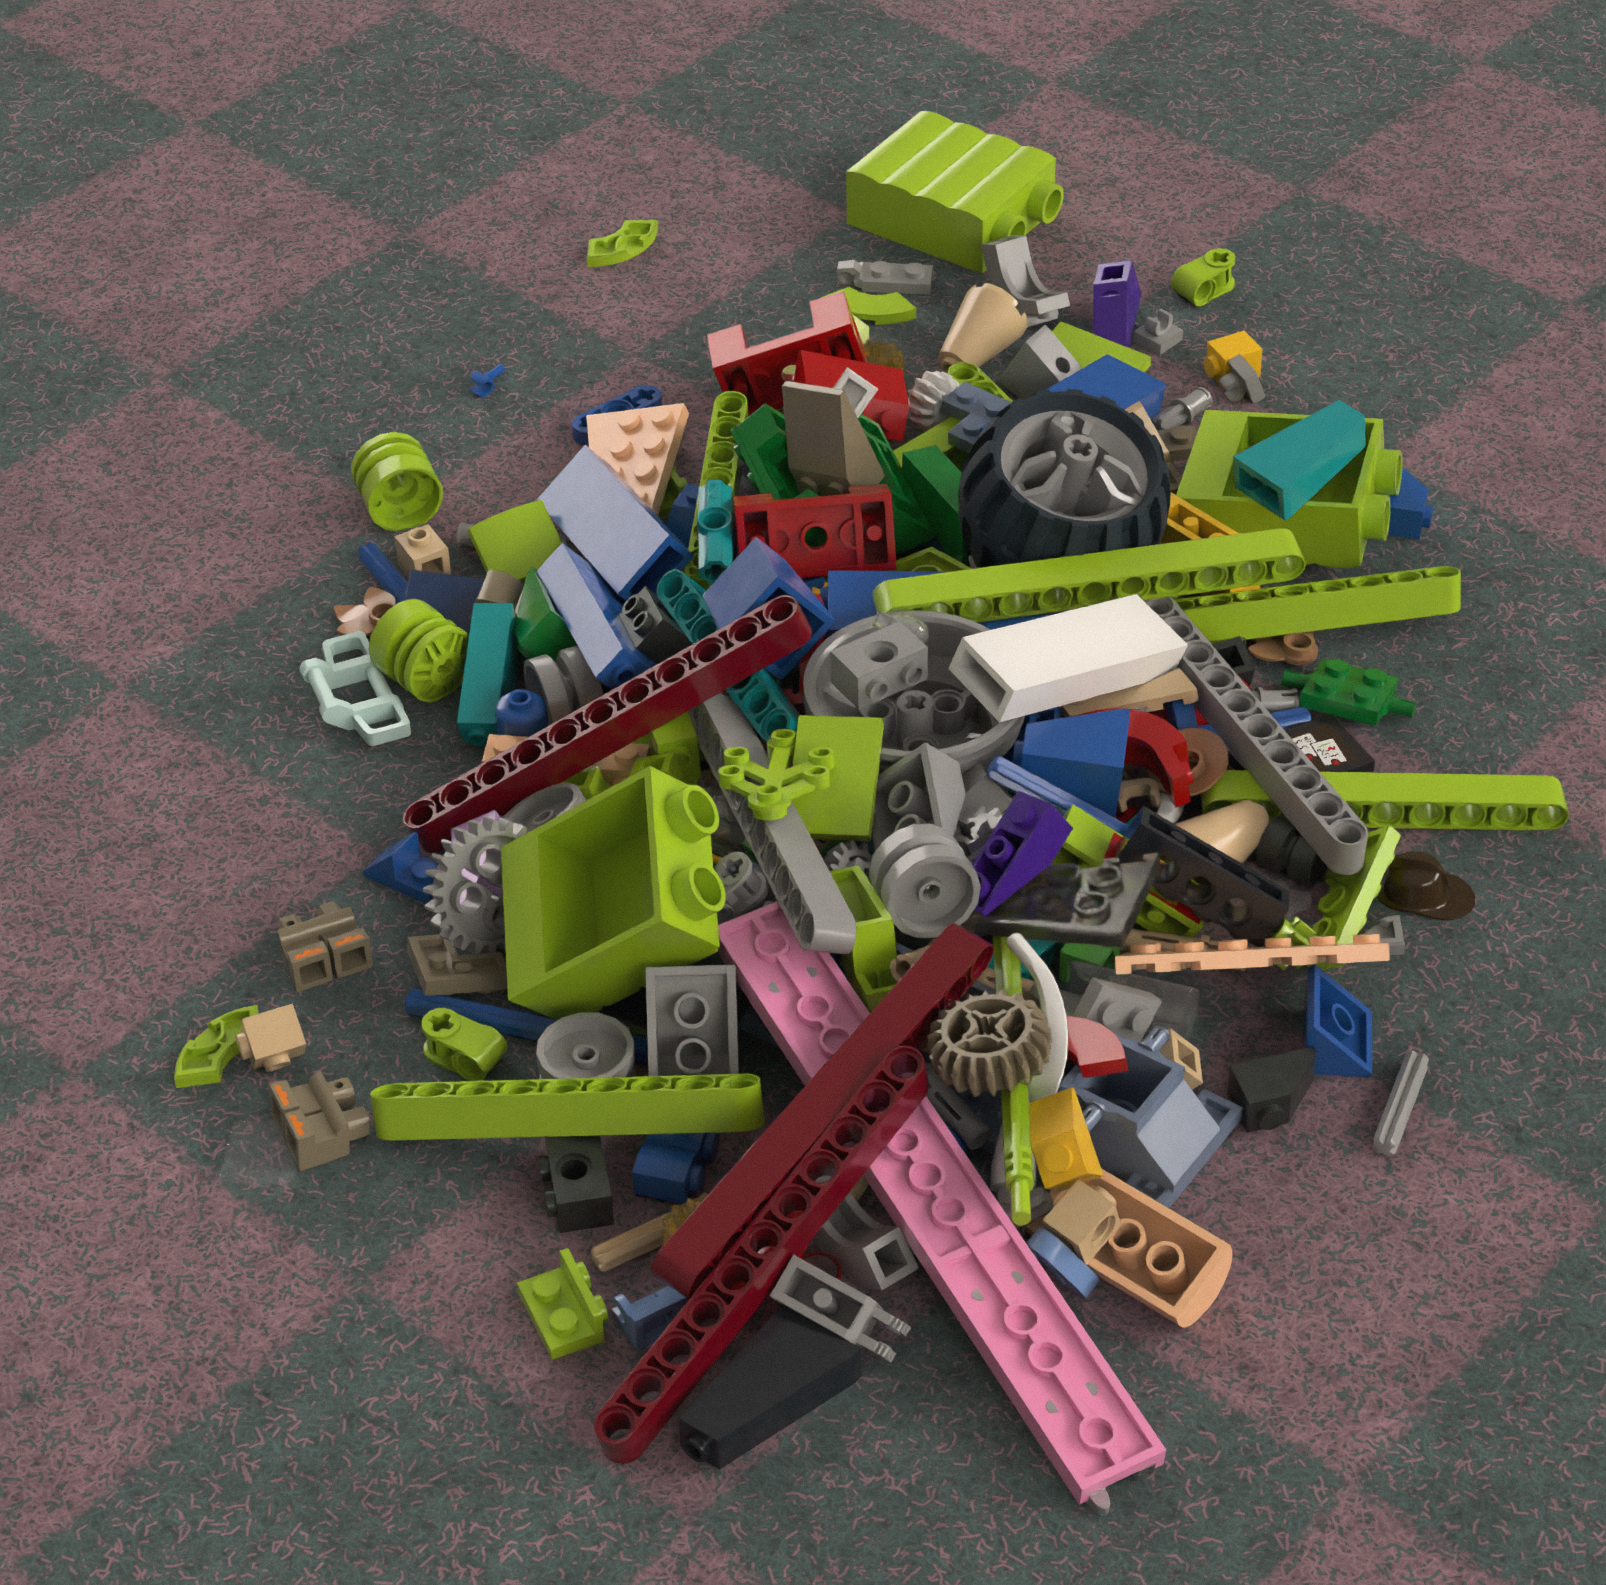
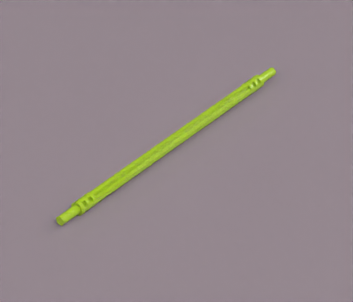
M1015 892L991 911L995 994L1004 989L1009 997L1019 992L1022 994L1021 963L1006 944L1010 935L1019 933ZM1017 1083L1014 1085L1012 1093L1007 1089H1001L1005 1186L1011 1193L1012 1221L1016 1225L1022 1226L1031 1221L1030 1191L1034 1187L1032 1148L1030 1145L1028 1085Z

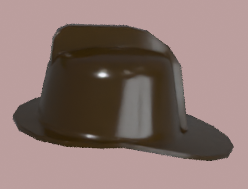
M1410 851L1395 855L1394 860L1383 875L1380 882L1381 889L1376 896L1379 902L1390 909L1446 921L1464 917L1475 906V894L1470 885L1460 877L1447 873L1437 858L1421 851Z

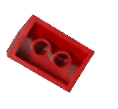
M804 350L798 351L793 382L833 388L848 367L878 388V391L862 414L880 425L887 441L903 442L909 402L902 369Z

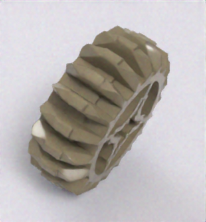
M985 989L982 995L976 997L967 993L965 1001L951 1000L950 1009L938 1011V1019L930 1023L931 1030L928 1035L927 1048L932 1068L935 1069L936 1075H939L943 1080L945 1086H955L958 1093L968 1089L972 1091L975 1097L982 1091H989L993 1097L997 1090L1007 1089L1012 1093L1015 1084L1029 1085L1031 1075H1041L1043 1064L1049 1062L1052 1035L1047 1017L1044 1015L1043 1010L1036 1006L1034 1000H1024L1021 992L1015 993L1010 997L1004 989L1000 990L997 994H989Z

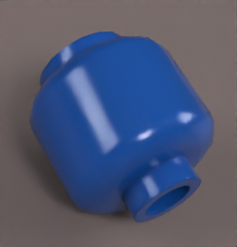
M523 689L514 690L501 697L495 706L497 735L530 737L548 727L547 705L544 699L535 692Z

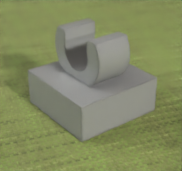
M1159 309L1158 317H1147L1145 324L1134 331L1133 342L1161 355L1183 340V329L1172 324L1173 315Z
M1240 354L1230 359L1228 364L1232 373L1224 375L1219 380L1226 390L1224 395L1229 401L1241 400L1244 395L1252 403H1257L1264 399L1265 394L1256 371Z

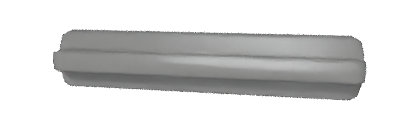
M1413 1050L1405 1054L1373 1138L1372 1148L1377 1154L1383 1153L1389 1157L1394 1155L1398 1149L1428 1069L1429 1059L1424 1053L1418 1054Z

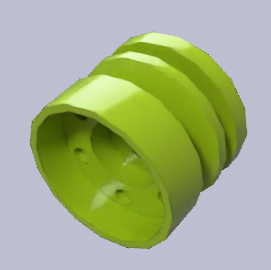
M390 432L379 434L366 441L356 452L351 463V478L375 524L385 530L397 532L421 526L438 512L443 500V486L419 441L408 434Z
M410 599L396 604L380 618L371 634L368 650L371 662L393 681L398 682L418 700L430 703L438 701L454 692L462 684L469 635L452 621L445 619L440 612L425 601Z

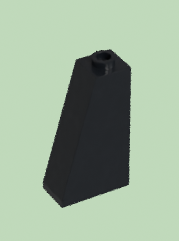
M781 1305L679 1417L680 1446L691 1459L697 1462L706 1461L720 1470L856 1383L861 1377V1348L790 1308Z

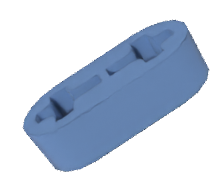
M1039 1227L1026 1243L1037 1260L1064 1286L1081 1298L1086 1299L1100 1281L1099 1277L1083 1261L1047 1230Z

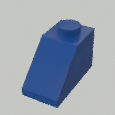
M1403 467L1399 494L1389 495L1390 524L1388 535L1419 540L1422 527L1430 528L1433 506L1427 505L1429 490Z

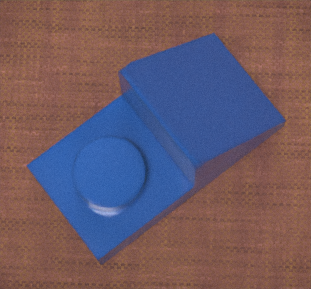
M413 832L388 846L363 871V875L427 904L434 897L423 892V888L432 885L434 878L426 875L425 871L437 869L438 863L420 855L418 834Z

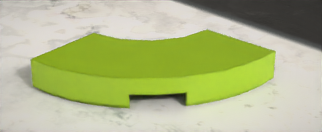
M625 220L622 227L614 234L590 239L587 267L613 265L639 255L655 240L658 233V220Z
M849 286L826 295L829 296L844 291L852 314L861 320L875 321V325L896 324L916 318V307L898 292L885 295H870L858 292Z
M258 1005L243 1007L223 1014L209 1022L208 1029L202 1032L194 1041L190 1039L185 1044L176 1062L174 1075L176 1088L221 1082L223 1069L231 1058L239 1054L235 1035L241 1033V1021L243 1018L259 1014Z

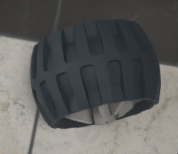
M1047 389L1034 392L1024 400L1018 398L1002 409L979 434L966 458L958 491L959 524L967 549H971L975 566L983 568L1160 544L1166 528L1170 507L1171 485L1169 470L1157 437L1155 435L1151 436L1140 417L1133 412L1128 413L1117 406L1116 401L1104 396L1099 398L1084 394L1083 390L1067 389L1066 391L1050 392Z

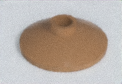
M1202 728L1181 729L1178 731L1187 741L1189 765L1194 779V783L1189 785L1190 796H1194L1207 791L1221 779L1227 769L1228 751L1223 740L1210 730ZM1147 769L1148 777L1157 782L1160 792L1168 795L1157 776Z

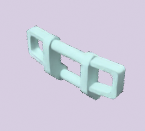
M357 631L327 639L322 643L325 661L312 658L301 663L300 673L304 681L311 684L320 703L319 712L326 723L346 730L355 729L369 746L380 745L411 735L410 721L404 711L400 698L392 693L382 672L370 660L369 641L364 632ZM354 649H359L363 652L364 656L334 664L333 656ZM369 680L377 697L350 705L349 702L334 698L331 690ZM392 718H396L398 722L377 729L368 726Z

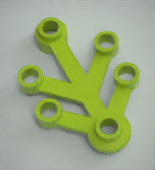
M791 729L775 730L767 741L768 760L770 761L769 768L766 769L750 761L747 748H728L724 751V766L718 770L719 786L747 797L748 806L753 810L755 818L765 821L778 820L787 815V808L791 805V799L830 786V770L835 766L834 750L828 747L813 748L808 752V761L788 768V764L793 763L796 732ZM744 775L763 785L757 786L746 781ZM804 778L802 781L783 787L786 784Z

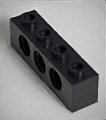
M1145 806L1141 808L1116 845L1113 863L1118 866L1124 875L1131 879L1138 880L1140 878L1147 882L1165 899L1170 901L1177 900L1191 908L1192 912L1201 920L1209 923L1215 922L1227 929L1229 934L1236 940L1247 939L1248 943L1256 947H1263L1265 939L1271 936L1289 911L1290 891ZM1166 855L1173 861L1163 864L1155 861L1153 857ZM1201 876L1210 882L1204 885H1197L1190 879ZM1231 898H1240L1244 900L1246 904L1242 906H1233L1230 905L1227 902V900Z

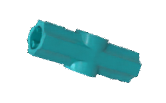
M708 480L698 490L699 579L707 581L709 585H712L733 562L732 487L724 484L722 480Z

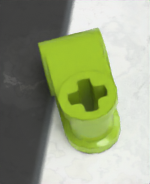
M1213 249L1205 255L1181 265L1171 278L1172 290L1199 307L1231 291L1235 286V280L1232 277L1235 254L1227 249Z
M436 1008L425 1014L422 1019V1032L427 1037L424 1044V1056L435 1065L459 1074L462 1078L469 1081H482L507 1052V1042L496 1029L477 1023L457 1014L451 1009Z

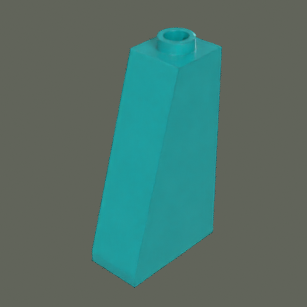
M1338 400L1233 456L1235 488L1283 520H1287L1366 447V422L1364 415Z
M474 603L457 718V725L463 743L485 747L489 734L497 735L495 706L501 697L516 689L523 654L517 648L519 643L513 630L516 621L513 603Z

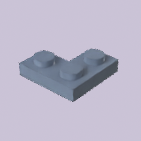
M963 382L942 400V411L962 420L948 432V444L969 453L979 436L980 427L991 422L1011 402Z

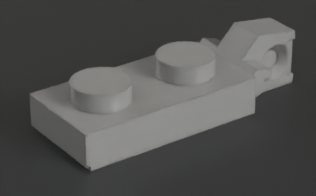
M855 260L838 261L837 285H854L862 288V292H898L927 295L931 293L933 265H922L916 262L896 264L885 261H876L874 263L857 262Z

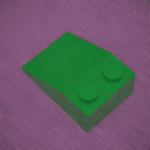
M532 566L527 572L513 629L519 643L517 648L527 659L547 654L556 662L560 650L577 646V643L539 577L537 569Z

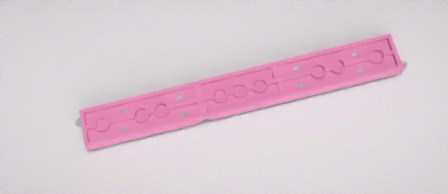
M765 901L762 908L718 925L720 942L718 954L725 965H735L736 982L806 1086L870 1013L828 952L803 950L778 901L774 903ZM904 1073L899 1078H907L912 1076V1074ZM925 1096L863 1176L896 1226H900L907 1243L1079 1505L1086 1503L1098 1515L1106 1516L1109 1512L1110 1498L1105 1487L1130 1475H1133L1138 1481L1139 1476L1151 1471L1154 1473V1470L1164 1463L1166 1448L927 1096ZM877 1107L874 1108L871 1112H881L884 1111L886 1107ZM850 1141L844 1144V1147H853L859 1142Z

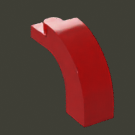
M1124 708L1100 709V710H1095V711L1086 712V713H1083V714H1080V715L1090 714V713H1097V712H1103V711H1109V710L1124 709ZM1128 709L1130 710L1124 764L1142 766L1154 773L1160 780L1175 808L1190 803L1189 785L1194 783V779L1189 765L1186 739L1173 725L1162 718L1147 712Z

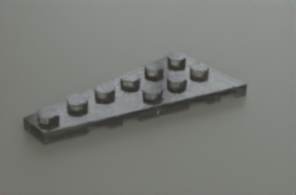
M1159 853L1143 854V862L1120 864L1119 857L1103 859L1102 866L1080 869L1075 863L1049 865L989 914L983 916L973 911L970 917L960 926L979 936L1009 937L1013 933H1020L1024 939L1123 948L1161 867Z

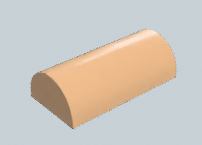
M1101 1168L1103 1176L1088 1181L1085 1184L1092 1189L1095 1185H1098L1115 1198L1121 1226L1087 1266L1101 1279L1178 1326L1185 1328L1194 1324L1212 1305L1224 1285L1232 1262L1231 1245ZM1069 1189L1064 1191L1051 1190L1049 1192L1053 1199V1208ZM1048 1214L1025 1226L1026 1232L1032 1236L1039 1227L1045 1229L1042 1220Z

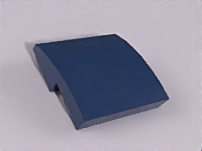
M411 570L405 600L418 599L425 601L440 612L445 619L452 621L469 635L471 619L469 617L484 579Z

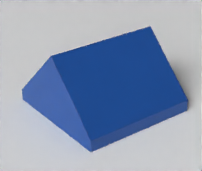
M1314 964L1308 968L1303 1008V1048L1313 1046L1317 1052L1314 1074L1368 1078L1372 1076V1011Z

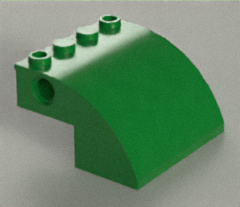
M764 404L736 428L734 427L730 430L736 441V444L733 446L734 451L747 464L750 470L747 477L753 487L760 491L761 494L771 493L773 500L819 496L809 489H806L803 493H800L797 489L796 482L788 465L784 414ZM861 414L858 420L885 475L879 484H887L891 491L895 552L897 555L916 548L919 544L926 543L937 535L880 425ZM811 527L805 533L804 540L811 547H819L826 541L827 533L821 527Z

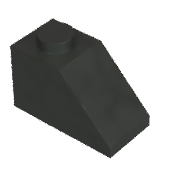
M1313 1046L1230 1065L1227 1096L1231 1102L1243 1107L1241 1123L1247 1133L1261 1129L1272 1130L1290 1122L1313 1083L1317 1053Z

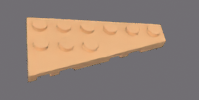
M684 403L586 415L589 448L609 463L658 516L689 416Z
M1379 934L1353 935V943L1336 944L1335 936L1309 937V945L1292 946L1291 938L1265 939V947L1248 948L1247 939L1222 940L1218 942V949H1204V941L1174 943V951H1161V943H1143L1130 945V952L1115 956L1116 974H1131L1132 971L1147 969V972L1181 971L1186 968H1191V970L1268 967L1274 964L1293 966L1318 964V962L1389 961L1390 945L1389 942H1380Z

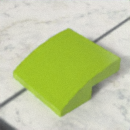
M542 500L506 510L468 529V534L486 573L488 570L501 571L517 578L523 584H525L527 572L533 566L538 570L562 543Z

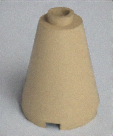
M984 283L982 287L973 285L965 294L938 355L941 370L948 374L949 367L959 362H968L980 367L1017 341L1027 329L1025 312L1020 315L1015 308L1018 304L1017 300L1004 289L993 284Z
M1244 800L1176 823L1175 825L1243 864L1259 845L1262 834L1268 826L1270 819L1263 806L1250 800ZM1166 855L1155 856L1165 863L1173 861ZM1201 876L1191 878L1199 885L1210 882Z

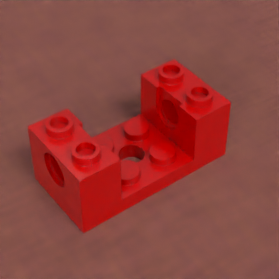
M844 291L810 301L814 327L753 347H749L741 324L708 334L712 368L722 393L736 391L744 394L748 402L749 417L764 404L769 405L775 410L784 407L782 385L785 381L793 382L795 373L785 374L782 371L789 365H796L799 350L868 363L864 345Z
M887 484L848 487V494L782 500H773L771 493L732 497L737 557L757 537L784 558L800 578L828 576V570H897L892 495ZM811 527H821L827 533L826 541L819 547H811L804 540L805 533Z

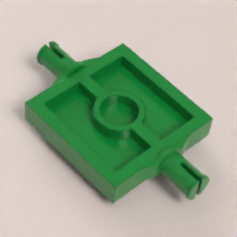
M1322 659L1316 670L1308 675L1285 669L1282 676V686L1302 690L1299 701L1300 707L1374 726L1377 725L1381 717L1390 712L1413 718L1417 706L1415 701L1412 702L1394 697L1397 690L1398 677L1387 675L1386 672L1379 669L1366 670L1350 666L1347 662L1339 659Z

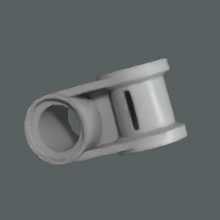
M743 852L729 853L713 867L721 878L726 893L725 905L717 912L718 925L744 915L766 898L769 892V883L763 874L752 869L750 858ZM732 866L740 873L738 876L731 870ZM746 884L753 890L752 894L744 887Z

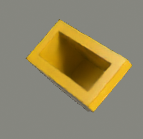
M1071 1087L1031 1102L1030 1145L1044 1188L1064 1191L1071 1188L1078 1179L1086 1183L1102 1177L1103 1173L1075 1089Z

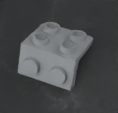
M1093 977L1083 995L1060 990L1066 1016L1092 1020L1125 1039L1137 1041L1142 1040L1162 1002L1151 992ZM1034 983L1030 993L1040 1001L1038 990Z

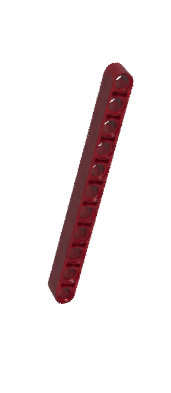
M789 595L776 597L415 801L406 809L403 822L411 833L416 832L418 834V841L423 850L429 853L441 851L444 849L441 843L442 839L452 842V828L493 810L500 817L507 814L520 801L533 793L551 785L562 783L802 647L811 638V625L794 597Z
M956 923L950 924L661 1247L651 1265V1274L687 1299H690L885 1055L893 1048L899 1046H910L917 1049L929 1035L931 1030L930 1023L938 1019V1011L949 1010L951 1000L959 1001L986 970L992 959L994 946Z
M899 1046L893 1048L885 1055L598 1412L594 1420V1430L604 1455L610 1461L627 1464L635 1461L642 1455L776 1286L793 1254L799 1257L925 1098L929 1090V1081L924 1058L916 1048ZM913 1073L910 1077L899 1078L901 1074ZM886 1107L884 1111L871 1112L874 1108ZM850 1141L859 1142L853 1147H843L844 1144ZM831 1176L828 1181L815 1182L819 1177ZM794 1211L804 1212L803 1214L795 1218L786 1217L788 1214ZM764 1247H776L773 1251L767 1254L758 1253V1251ZM737 1282L747 1283L741 1289H729V1287H731L733 1284ZM706 1319H718L717 1322L711 1326H700V1324ZM689 1355L682 1363H670L676 1356ZM659 1392L658 1396L653 1400L640 1401L646 1393ZM629 1429L628 1434L623 1438L610 1439L611 1435L617 1430Z

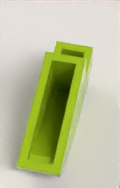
M857 865L829 872L856 922V939L852 951L849 954L839 955L850 985L869 1013H871L898 983L893 978L890 969L892 960L897 959L893 918L860 866Z

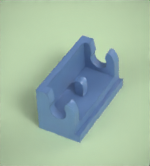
M669 1286L631 1304L623 1294L612 1297L617 1307L612 1308L611 1313L635 1349L639 1350L654 1343L689 1299Z

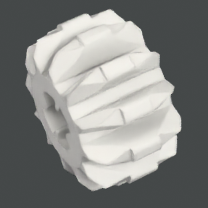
M937 370L935 372L925 371L922 379L915 378L913 389L907 390L910 394L907 418L924 432L950 418L951 415L942 411V400L960 385L951 375Z

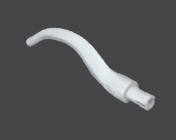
M1013 933L1008 937L1006 944L1034 978L1041 1010H1043L1044 1015L1047 1017L1052 1035L1049 1062L1043 1064L1041 1075H1031L1029 1080L1030 1111L1031 1102L1055 1094L1058 1091L1067 1060V1018L1060 990L1047 965L1020 933ZM1001 1125L991 1164L990 1189L998 1193L999 1204L1002 1202L1009 1204L1011 1203V1193L1005 1186L1003 1128ZM1032 1151L1034 1187L1032 1190L1036 1189V1160ZM1025 1227L1022 1228L1021 1236L1025 1235Z

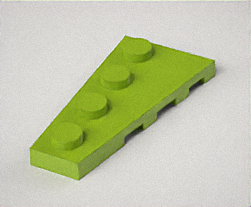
M1391 825L1368 833L1364 865L1359 872L1351 875H1341L1333 872L1331 869H1327L1324 881L1330 888L1328 894L1319 900L1317 910L1323 914V917L1313 925L1312 929L1316 932L1313 937L1335 936L1336 944L1353 943V935H1357L1367 921L1366 914L1372 900L1381 889L1380 882L1386 868L1395 857L1394 850L1401 835ZM1318 962L1315 965L1321 970L1326 971L1332 968H1339L1345 963Z

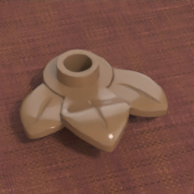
M369 587L364 596V604L334 606L336 619L341 624L337 628V633L346 635L362 631L366 636L371 635L380 618L396 605L395 597L379 588Z
M1314 631L1252 639L1254 644L1248 647V652L1258 659L1271 662L1285 661L1295 666L1310 664L1316 660L1318 655Z

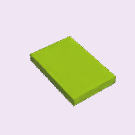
M1060 321L1052 331L1081 365V369L1107 354L1144 373L1151 366V357L1149 355Z
M799 715L793 766L808 761V752L813 748L828 747L834 750L835 766L830 770V786L791 799L812 839L871 841L884 729L882 718ZM804 778L791 782L790 785L802 781Z

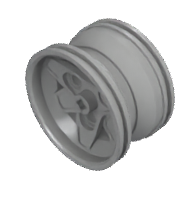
M898 611L859 620L847 625L827 638L811 656L804 673L805 715L882 718L884 729L878 775L925 742L959 762L962 775L978 762L987 769L990 762L996 756L1003 757L1013 746L1025 716L999 723L948 669L962 637L990 630L979 623L956 615L932 611ZM900 621L928 647V679L858 710L831 683L830 651Z

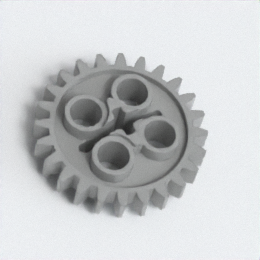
M484 817L482 824L469 820L468 832L458 827L454 828L455 842L446 839L441 840L446 850L444 855L432 853L431 857L438 863L437 869L425 871L426 875L434 878V883L424 887L423 892L433 895L434 899L429 901L424 907L429 911L437 913L430 923L442 928L439 936L452 941V946L463 951L466 949L467 952L472 954H480V952L495 953L497 948L506 952L503 897L493 894L490 889L462 876L461 872L465 868L473 875L484 878L489 884L503 890L501 847L527 834V827L517 823L513 824V821L499 818L497 821L490 817ZM486 851V859L480 866V857ZM466 889V898L460 904L461 893ZM499 907L498 916L495 919V921H493V913L496 910V908Z

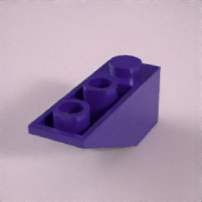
M1132 260L1098 264L1093 285V334L1130 348L1141 298V291Z
M1018 790L972 864L977 872L981 887L978 904L973 910L974 912L986 916L1051 865L1073 830V827L1051 803Z

